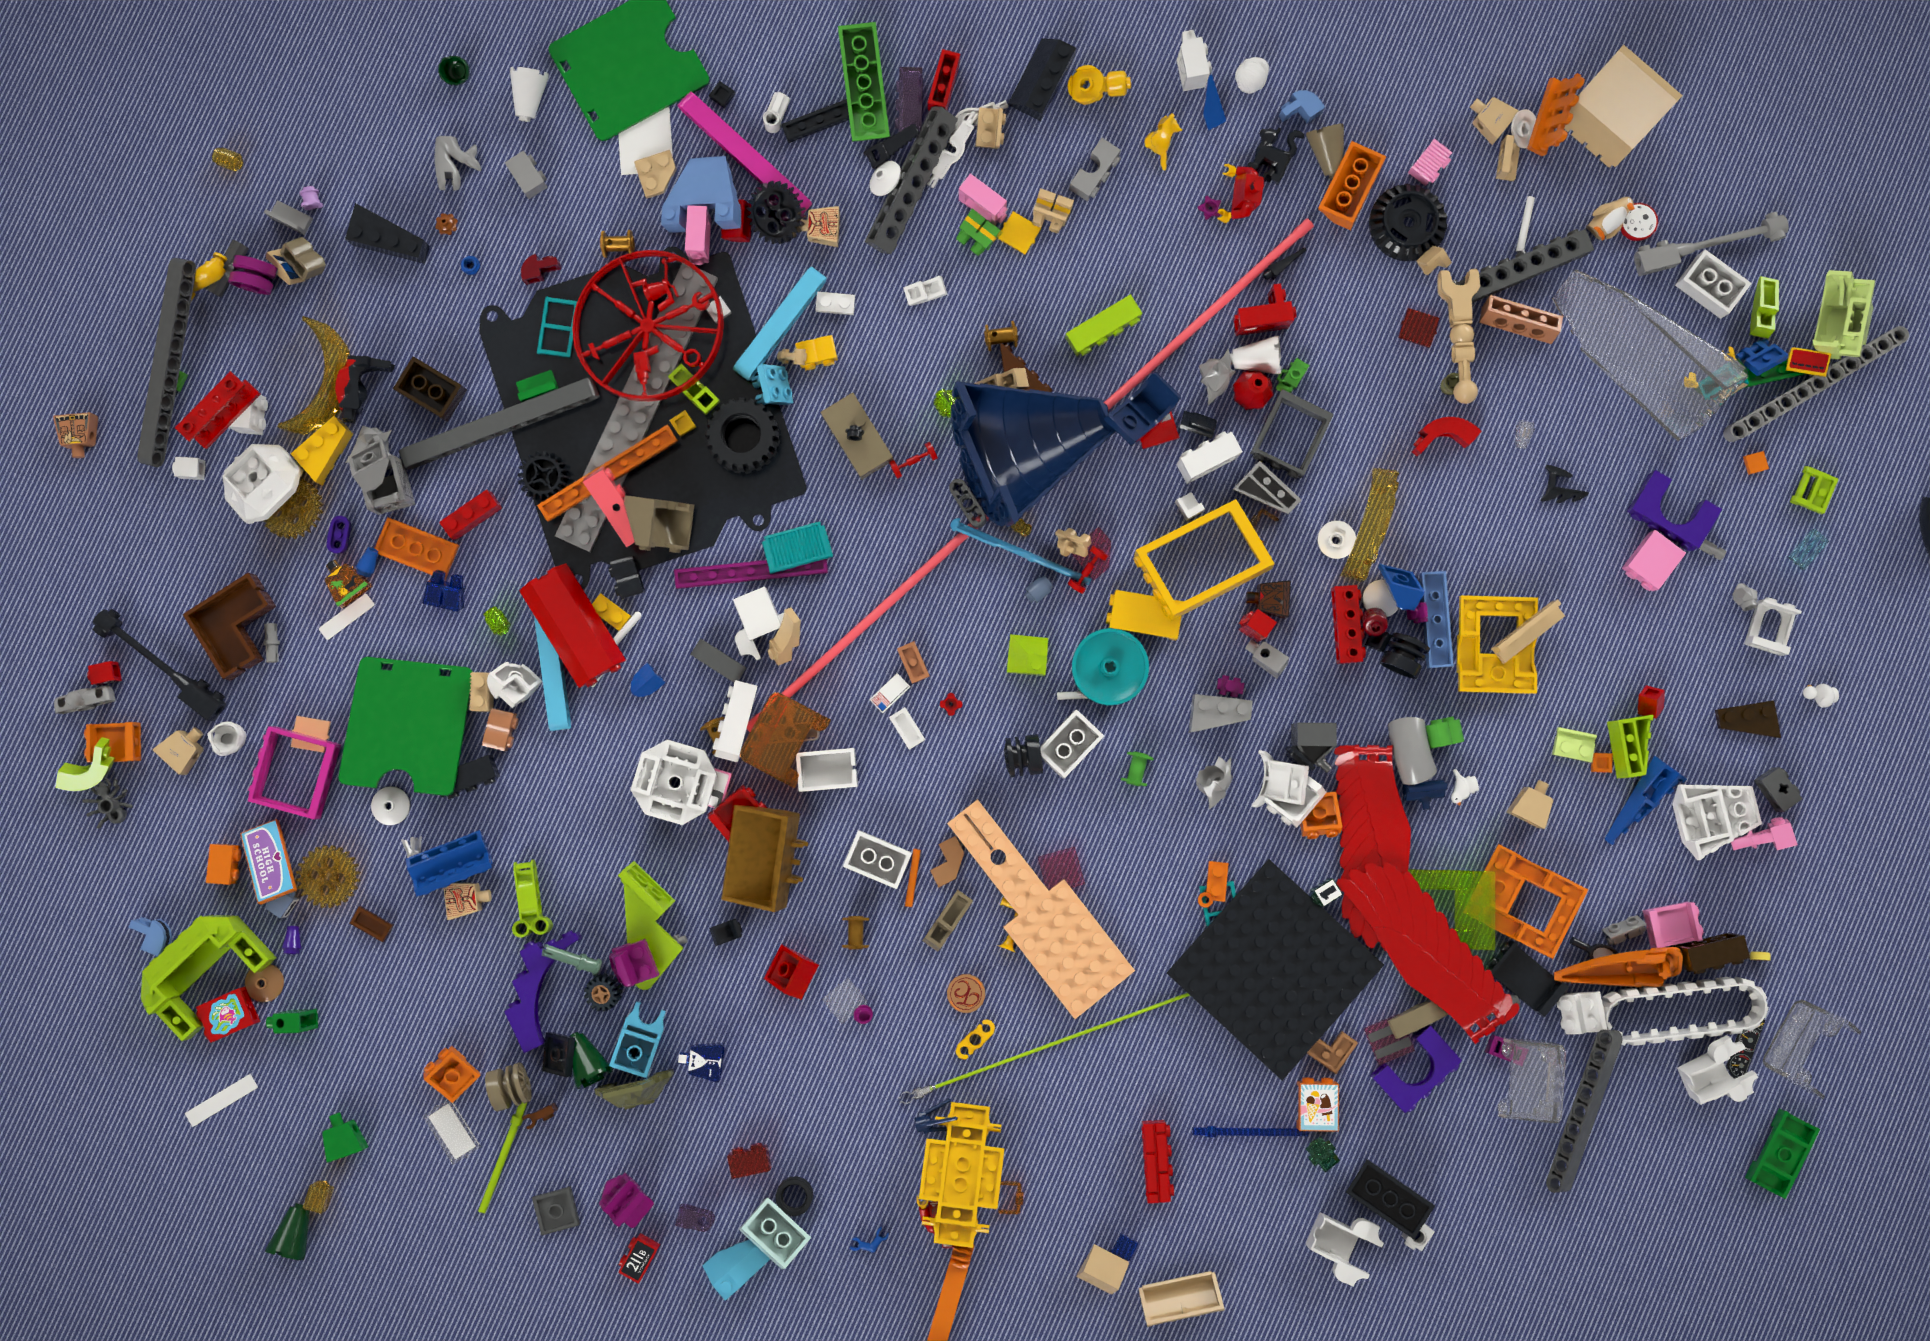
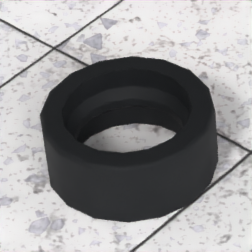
M798 1176L783 1180L775 1195L776 1204L789 1216H799L805 1213L813 1200V1189L810 1183ZM790 1185H799L806 1193L805 1202L799 1207H789L783 1200L784 1190Z

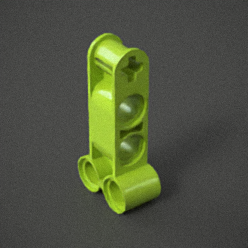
M534 859L531 862H514L513 870L520 920L513 924L512 932L520 938L529 936L532 932L538 935L549 933L553 923L550 918L544 917L542 914L536 862ZM530 868V870L520 871V869ZM541 920L546 923L544 931L538 927V923ZM521 923H524L527 927V931L524 934L519 931Z

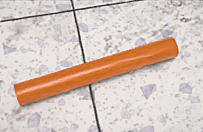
M913 849L905 901L906 907L913 906L921 853L919 849Z

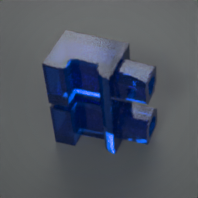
M441 570L433 571L431 580L426 583L422 604L456 612L464 608L465 601H463L466 590V586L463 585V576L452 574L450 582L444 581L446 572Z

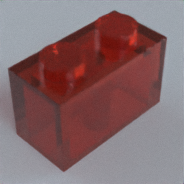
M755 1143L750 1145L751 1148L743 1149V1147L731 1149L732 1152H729L727 1155L731 1178L736 1179L770 1171L772 1165L768 1145Z

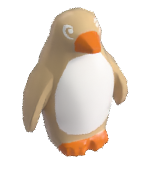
M1622 197L1619 200L1599 206L1592 214L1595 217L1586 228L1599 240H1604L1605 236L1606 239L1612 238L1620 231L1628 212L1635 209L1633 200L1630 197Z

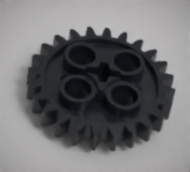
M770 181L768 184L763 183L761 187H756V192L751 193L754 199L748 200L752 206L746 208V210L751 211L747 218H752L753 220L749 224L755 225L753 232L759 231V238L765 236V242L771 240L772 244L777 242L783 244L784 242L791 241V238H796V233L802 231L799 226L805 225L801 219L806 218V215L801 212L806 209L800 206L803 200L797 199L799 193L793 194L794 187L788 188V183L781 185V181L775 183ZM775 195L778 196L779 203L776 202ZM762 207L765 208L766 215L763 213ZM787 211L790 213V219L787 217ZM774 222L777 224V230L774 228Z

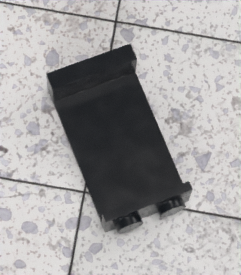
M1509 940L1504 942L1499 949V954L1496 957L1493 956L1488 961L1486 970L1489 969L1493 977L1517 995L1536 1013L1545 1017L1569 986L1564 982L1554 980V976L1520 949L1515 941Z

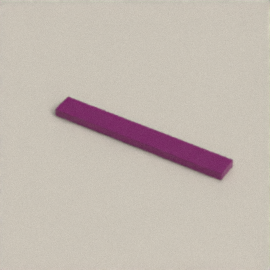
M827 559L770 574L767 560L674 569L676 589L828 573Z

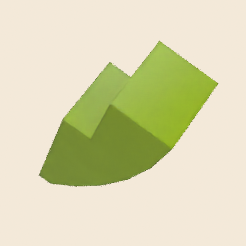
M1760 276L1752 307L1750 335L1769 339L1775 331V315L1779 311V280Z

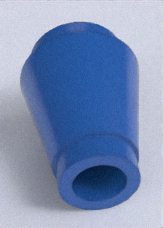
M367 547L356 565V572L358 574L371 577L375 572L378 550Z

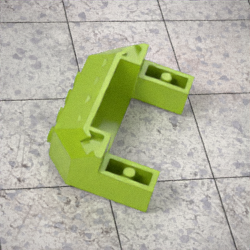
M201 915L193 921L188 929L181 932L173 943L165 947L164 951L155 957L142 971L141 1001L149 1015L156 1013L181 1041H185L194 1037L204 1026L180 996L224 954L232 949L254 973L263 971L277 957L239 916Z

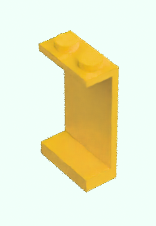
M1115 590L1114 594H1110L1109 605L1112 608L1111 613H1107L1105 623L1109 624L1108 628L1166 637L1169 640L1175 641L1178 639L1182 616L1171 621L1169 616H1165L1160 600H1156L1154 596ZM1174 600L1175 603H1176V605H1178V604L1184 602V601Z

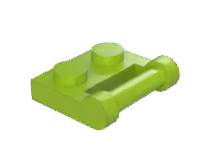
M1804 466L1802 470L1803 476L1790 502L1821 515L1825 514L1838 478L1815 468ZM1813 476L1815 480L1806 500L1802 497L1810 477Z

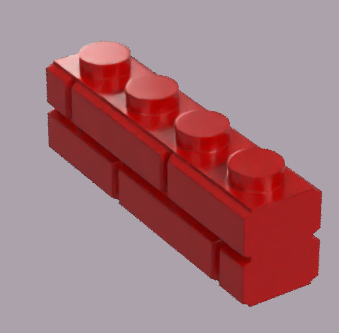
M1165 1120L1141 1121L1147 1203L1171 1202V1196H1174V1186L1170 1184L1169 1176H1173L1172 1164H1169L1168 1157H1172L1171 1145H1167V1137H1170V1125H1166Z

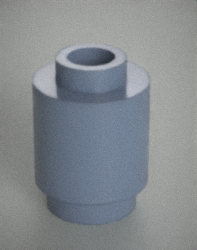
M1045 576L1038 577L1025 588V596L1031 603L1033 601L1038 603L1051 592L1053 585Z

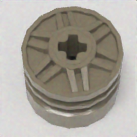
M518 1062L513 1064V1066H506L505 1073L501 1068L486 1073V1091L491 1106L496 1112L510 1108L512 1101L516 1106L522 1104V1102L525 1104L531 1101L530 1080L522 1063Z

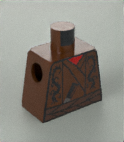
M1291 581L1258 584L1257 592H1246L1245 601L1246 603H1256V610L1259 609L1266 615L1286 619L1289 617Z

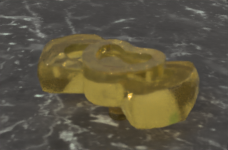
M1019 519L1011 526L1021 536L1029 535L1032 530V526L1025 524L1023 519Z

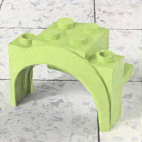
M1828 271L1817 328L1812 343L1817 351L1831 353V359L1841 360V356H1861L1862 346L1866 345L1873 312L1872 297L1875 280L1854 279L1853 273L1849 271Z

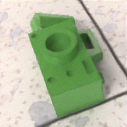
M1296 358L1294 362L1290 363L1291 367L1289 370L1282 369L1281 374L1276 379L1279 381L1276 390L1281 391L1283 389L1291 393L1292 390L1296 389L1310 365ZM1282 373L1286 374L1283 379L1280 378Z

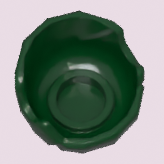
M460 56L444 57L439 63L438 73L447 84L460 85L468 80L470 67L466 60Z

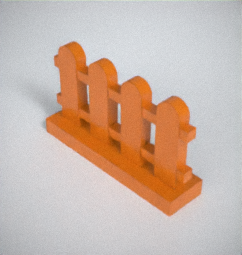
M1575 74L1571 79L1564 78L1562 81L1554 77L1549 79L1529 140L1528 150L1540 156H1545L1549 146L1558 147L1567 138L1568 132L1564 128L1565 125L1572 121L1573 114L1570 113V109L1579 100V96L1575 95L1577 89L1583 86L1585 81L1580 74Z

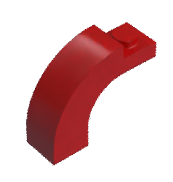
M1442 417L1430 422L1418 432L1421 436L1413 444L1415 448L1411 452L1416 456L1420 455L1435 438L1442 436L1454 439L1465 449L1482 431L1473 423L1463 418Z

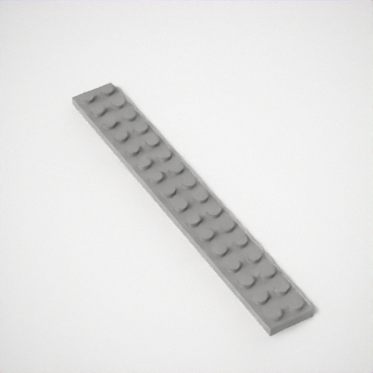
M682 263L672 284L677 289L679 297L675 296L674 290L671 288L675 303L659 312L657 318L666 316L665 313L682 305L691 304L692 297L697 292L702 293L698 300L710 293L711 291L704 279L692 268ZM702 271L713 287H715L718 278ZM692 307L688 312L671 320L666 319V321L659 324L696 327L703 311ZM658 329L664 335L667 334L682 345L684 350L693 332ZM654 333L649 335L647 349L658 345L659 353L649 357L651 373H648L647 395L666 392L671 382L668 376L678 367L683 356L682 352L674 350ZM634 365L622 392L631 395H641L644 392L643 385L637 379ZM619 397L583 476L643 440L662 400L644 402ZM627 474L615 480V484L622 486ZM592 495L566 511L555 534V537L590 553L607 519Z

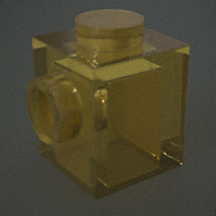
M322 1180L311 1184L303 1209L320 1214L328 1210L334 1187Z

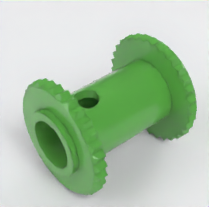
M1127 752L1128 755L1132 756L1127 779L1121 778V781L1139 787H1146L1147 784L1142 783L1147 760L1153 761L1154 758L1140 752Z

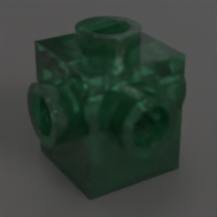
M1321 1136L1313 1140L1306 1148L1310 1154L1308 1159L1314 1166L1319 1165L1325 1173L1340 1161L1334 1153L1336 1148L1329 1140L1325 1142Z

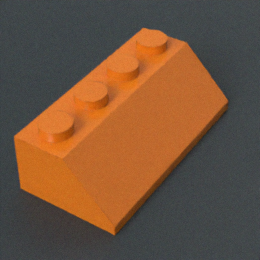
M1351 141L1318 209L1333 223L1351 231L1384 165L1386 156Z

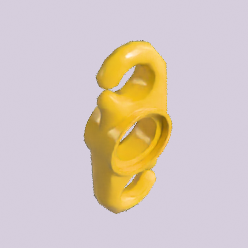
M988 1019L982 1021V1024L990 1026L989 1032H984L982 1025L979 1024L975 1030L969 1032L957 1045L955 1052L960 1059H968V1055L961 1053L962 1047H967L968 1054L972 1055L974 1050L980 1048L994 1034L995 1025L992 1021ZM978 1034L981 1037V1042L978 1045L971 1044V1035Z

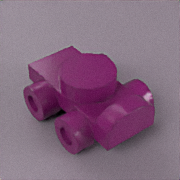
M1426 602L1419 603L1415 611L1407 610L1408 620H1413L1414 624L1428 622Z
M1222 675V679L1218 678L1216 690H1219V694L1226 695L1227 692H1231L1230 696L1238 698V694H1243L1245 683L1241 682V678L1234 677L1233 680H1229L1230 676Z

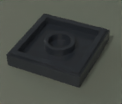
M554 1032L545 1033L543 1072L563 1077H572L575 1037Z

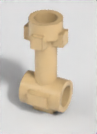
M782 349L777 354V359L782 364H788L789 360H794V364L805 365L807 358L806 349H794L793 353H789V349Z

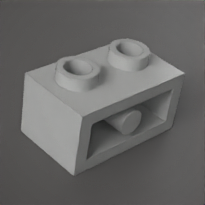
M523 150L504 162L528 199L548 188L545 184L547 178L541 170H536L534 166L537 163L531 154L527 156Z

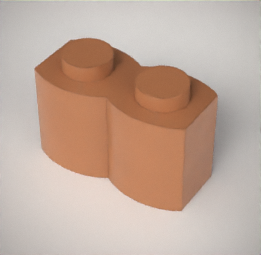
M491 708L482 746L508 751V748H511L514 742L512 731L518 726L519 719L516 718L517 714Z

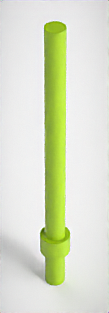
M522 1102V1104L518 1105L516 1113L512 1115L510 1129L478 1210L480 1213L485 1214L518 1127L522 1125V1117L528 1103L524 1104Z

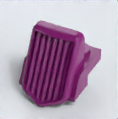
M646 939L613 948V953L609 955L611 969L618 981L625 987H631L659 976Z
M624 1172L623 1175L606 1181L599 1205L618 1227L625 1223L629 1227L634 1228L653 1207L654 1202L641 1190L638 1183Z

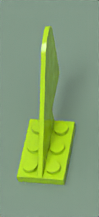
M633 861L618 876L624 884L627 943L631 944L646 939L659 972L658 977L635 984L639 989L648 990L683 950V947L656 922L675 900Z

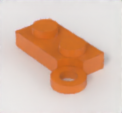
M1208 862L1206 892L1201 893L1197 899L1201 907L1208 908L1212 905L1213 901L1225 902L1228 863ZM1204 896L1209 898V902L1206 904L1202 902V897Z

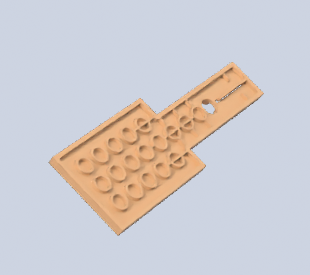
M978 799L947 823L1018 914L1004 925L1003 928L1074 1019L1079 1017L1135 971L1064 879L1050 890L1045 887ZM997 849L1005 853V861L1000 865H995L990 858L991 853Z

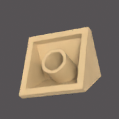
M1094 1244L1076 1277L1109 1294H1113L1119 1290L1129 1262Z

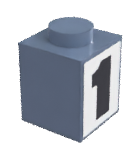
M294 891L269 901L264 908L280 919L287 918L300 898L295 895L296 892Z

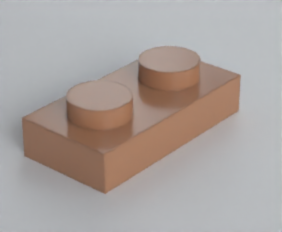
M915 641L897 648L912 684L930 677Z

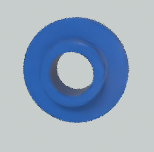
M467 256L461 262V269L467 275H474L480 269V262L474 256ZM470 263L474 264V267L472 269L468 268V265Z

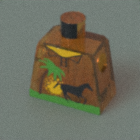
M332 560L326 565L331 574L324 581L338 607H347L373 587L366 578L358 574L356 569L347 563L340 566L336 560Z

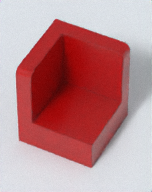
M1646 685L1638 695V714L1644 716L1653 715V718L1656 719L1664 709L1665 690Z

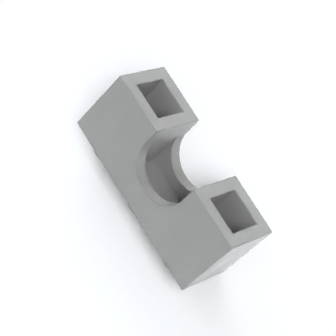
M1101 138L1091 152L1090 157L1098 165L1099 169L1096 172L1088 173L1080 168L1071 181L1069 190L1087 202L1091 197L1095 198L1100 190L1098 188L1100 183L1106 182L1110 176L1109 170L1111 167L1115 168L1119 163L1121 150L1104 138Z

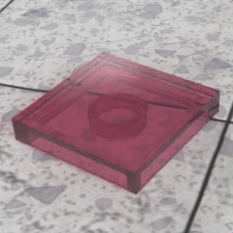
M1075 846L1038 856L1043 879L1048 891L1063 879L1071 888L1085 884Z

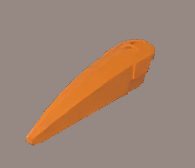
M1677 947L1651 948L1650 950L1613 954L1584 961L1554 972V980L1598 985L1661 987L1665 979L1675 977L1681 973L1683 955L1682 951Z

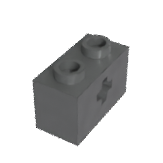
M1772 767L1756 778L1754 782L1776 812H1785L1801 801L1802 797L1798 787L1788 779V773L1780 767Z

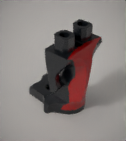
M347 356L346 365L338 371L335 384L343 422L355 424L356 414H362V405L366 400L367 390L361 381V376L373 371L393 372L395 365L391 364V361L368 356Z

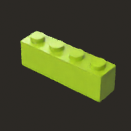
M1130 294L1065 334V339L1076 357L1080 354L1084 356L1092 351L1091 348L1093 346H1101L1106 343L1108 337L1120 335L1124 332L1123 328L1128 325L1133 327L1138 324L1143 313Z

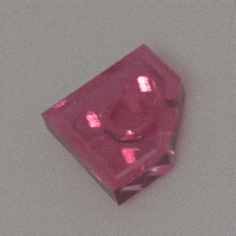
M1100 527L1089 534L1091 544L1087 548L1088 555L1086 557L1071 553L1083 569L1095 557V554L1090 551L1093 545L1109 555L1106 561L1098 557L1094 563L1095 567L1089 574L1093 580H1096L1109 569L1111 540Z

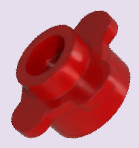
M949 693L945 700L940 701V707L944 708L949 716H953L955 711L963 705L962 701L955 698L954 693Z

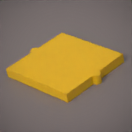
M1013 211L1007 222L1003 223L1002 234L998 239L1026 255L1030 246L1035 243V238L1039 234L1041 227L1033 225L1031 221Z

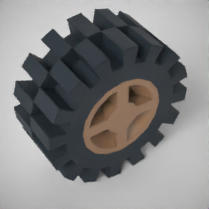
M607 973L599 974L587 983V987L584 989V992L587 993L584 997L589 999L586 1001L587 1004L592 1003V1009L597 1007L596 1011L601 1009L602 1011L610 1010L621 999L623 990L619 988L622 985L621 983H616L618 981L617 978L612 979L613 975L607 976Z

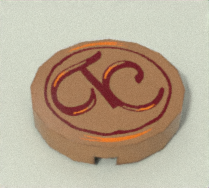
M961 974L949 983L947 998L955 1010L962 1013H971L983 1004L985 988L976 976Z

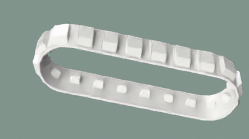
M1721 977L1716 978L1715 981L1704 979L1697 980L1696 983L1690 981L1678 982L1677 986L1669 983L1663 984V986L1658 988L1643 986L1639 987V990L1626 988L1620 989L1619 993L1611 991L1602 996L1607 1029L1611 1030L1612 1025L1608 1022L1612 1006L1614 1007L1619 1004L1618 1001L1624 999L1627 1002H1634V998L1639 997L1653 1000V997L1656 995H1665L1666 998H1671L1674 993L1684 992L1685 996L1692 995V991L1703 990L1706 994L1711 993V989L1722 988L1723 991H1730V988L1734 986H1739V990L1744 992L1747 989L1750 993L1749 997L1752 1000V1007L1749 1014L1742 1021L1735 1023L1734 1020H1727V1024L1721 1025L1709 1022L1708 1026L1696 1027V1024L1689 1025V1028L1678 1030L1674 1026L1670 1027L1669 1031L1660 1032L1657 1029H1650V1033L1639 1034L1638 1031H1631V1035L1622 1036L1623 1041L1621 1045L1624 1046L1626 1043L1633 1046L1644 1045L1646 1041L1662 1043L1665 1042V1038L1670 1041L1684 1040V1037L1696 1039L1703 1038L1704 1035L1710 1037L1722 1036L1723 1032L1730 1035L1742 1033L1743 1029L1752 1031L1759 1027L1763 1019L1766 1018L1769 1007H1767V996L1762 987L1755 986L1754 981L1735 977V979Z

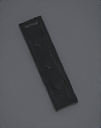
M847 99L782 123L781 126L788 143L848 121Z

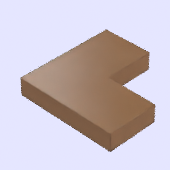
M1341 1031L1331 1046L1319 1039L1307 1054L1337 1074L1358 1042Z

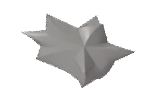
M1227 349L1222 358L1209 359L1206 363L1199 365L1202 376L1200 382L1207 386L1208 406L1217 396L1224 393L1229 385L1231 376L1236 372L1230 368L1229 349Z
M363 425L350 455L381 438L385 442L388 454V438L392 430L384 433L377 427L369 428Z
M1218 757L1214 766H1205V769L1200 770L1198 773L1196 784L1198 789L1207 795L1209 809L1226 796V790L1232 782L1231 757L1227 762Z

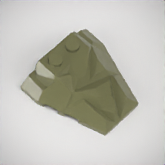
M669 1069L657 1072L648 1079L617 1086V1082L597 1086L594 1091L599 1097L618 1108L624 1107L625 1110L640 1104H652L655 1102L654 1099L660 1096L664 1086L674 1075V1070Z

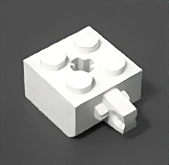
M1194 30L1182 32V44L1176 60L1183 91L1205 87L1208 76L1212 73L1211 62H1207L1206 55H1208L1207 44L1203 43L1202 37L1196 38Z

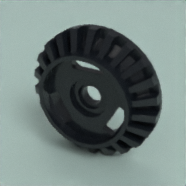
M1410 184L1396 185L1386 190L1376 200L1369 216V230L1374 243L1385 255L1399 261H1417L1432 246L1438 247L1447 229V213L1444 212L1443 203L1439 202L1437 195H1433L1430 192L1431 190L1421 188L1417 184L1415 186ZM1401 199H1410L1411 201L1398 208H1394L1392 204ZM1427 214L1432 216L1433 226L1431 232L1426 231ZM1404 218H1411L1413 226H1405L1403 223ZM1393 229L1399 235L1404 237L1407 241L1404 242L1399 240L1391 233L1390 230Z

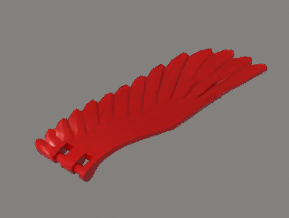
M1340 745L1334 750L1335 755H1338L1335 760V765L1338 766L1336 780L1339 781L1336 793L1341 795L1338 805L1340 813H1342L1341 822L1343 827L1340 845L1344 848L1340 857V866L1344 869L1341 878L1351 880L1349 876V870L1351 869L1365 873L1366 863H1374L1382 868L1383 864L1387 862L1394 865L1403 874L1409 868L1411 828L1394 777L1393 745H1387V747H1379V745H1367V747ZM1360 755H1367V760H1360ZM1379 755H1387V761H1379ZM1344 894L1342 917L1349 919L1350 930L1355 938L1362 935L1366 945L1374 948L1377 942H1380L1379 938L1365 917Z
M1387 862L1383 864L1382 868L1374 863H1366L1365 873L1351 869L1349 870L1351 880L1337 879L1336 885L1365 917L1405 982L1449 1014L1463 1028L1474 1044L1480 1042L1479 1039L1484 1035L1488 1036L1494 1032L1495 1028L1500 1024L1502 1026L1506 1024L1508 1020L1518 1013L1520 1009L1519 1004L1512 1003L1511 995L1505 994L1501 984L1494 981L1492 972L1489 969L1484 970L1480 957L1478 955L1472 956L1468 944L1460 941L1457 932L1453 928L1449 929L1445 915L1442 912L1436 911L1432 897L1428 892L1422 893L1418 882L1409 871H1405L1402 874L1394 865ZM1493 1013L1496 1018L1489 1021L1487 1016ZM1476 1023L1479 1030L1473 1032L1470 1027Z

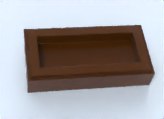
M362 906L358 907L349 923L381 942H385L394 924Z

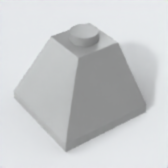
M381 438L348 456L352 477L365 493L375 490L383 483L389 458L385 442Z

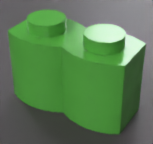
M1454 716L1430 721L1431 725L1426 726L1430 749L1465 742L1460 719L1454 720Z

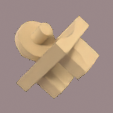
M1068 528L1066 531L1058 529L1055 532L1058 537L1057 547L1060 548L1062 556L1067 557L1070 553L1082 557L1088 555L1087 548L1091 544L1090 535L1084 533L1078 537L1076 531Z

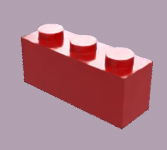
M942 49L928 99V111H930L931 107H943L945 110H948L960 66V53Z
M486 489L439 523L448 536L456 541L501 510L502 506L493 493Z
M1257 609L1253 612L1250 611L1242 617L1239 622L1241 626L1238 630L1258 643L1269 635L1277 622Z

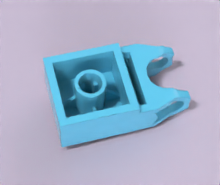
M636 1001L633 1011L625 1019L609 1066L647 1078L664 1030L663 1019L666 1011L661 1010L660 1016L655 1022L645 1024L639 1018L641 1003ZM638 1048L640 1056L632 1057L630 1049Z

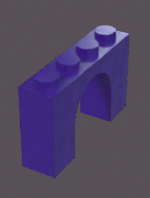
M1657 470L1652 471L1647 476L1626 512L1630 513L1633 519L1637 521L1642 520L1647 523L1650 529L1662 532L1668 540L1679 542L1680 546L1685 550L1694 551L1699 549L1723 509L1708 500L1699 502L1690 519L1685 524L1678 525L1669 522L1661 512L1660 502L1672 479Z
M1430 1025L1419 1029L1412 1036L1426 1051L1430 1059V1069L1423 1080L1417 1083H1405L1384 1062L1369 1075L1404 1113L1414 1110L1417 1106L1416 1103L1421 1098H1427L1431 1094V1089L1441 1085L1446 1079L1445 1076L1450 1072H1455L1462 1062L1459 1056Z

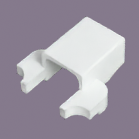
M766 587L733 599L745 628L736 634V645L741 656L752 655L756 660H760L761 656L754 639L779 629L784 613L777 614Z
M1725 1035L1712 1042L1708 1047L1707 1053L1677 1068L1686 1090L1693 1100L1702 1105L1727 1095L1734 1101L1741 1102L1747 1099L1748 1095L1754 1093L1752 1085L1754 1080L1758 1078L1754 1071L1751 1070L1734 1079L1730 1076L1724 1064L1725 1061L1730 1059V1056L1746 1049L1744 1044L1740 1041L1732 1042L1731 1038Z
M1321 1212L1306 1241V1245L1310 1250L1335 1262L1333 1273L1339 1281L1353 1287L1357 1280L1362 1278L1368 1279L1370 1275L1368 1272L1349 1263L1350 1255L1358 1238L1360 1237L1380 1247L1384 1243L1378 1236L1380 1226L1367 1219L1358 1218L1353 1221L1350 1227Z

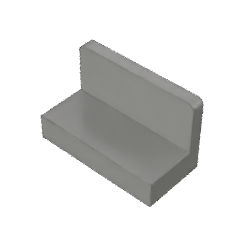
M278 200L271 212L266 209L264 211L272 220L302 235L306 234L313 220L312 217Z

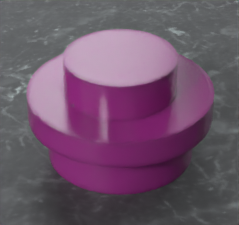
M860 1005L854 1010L853 1016L858 1023L867 1024L873 1017V1011L868 1005Z

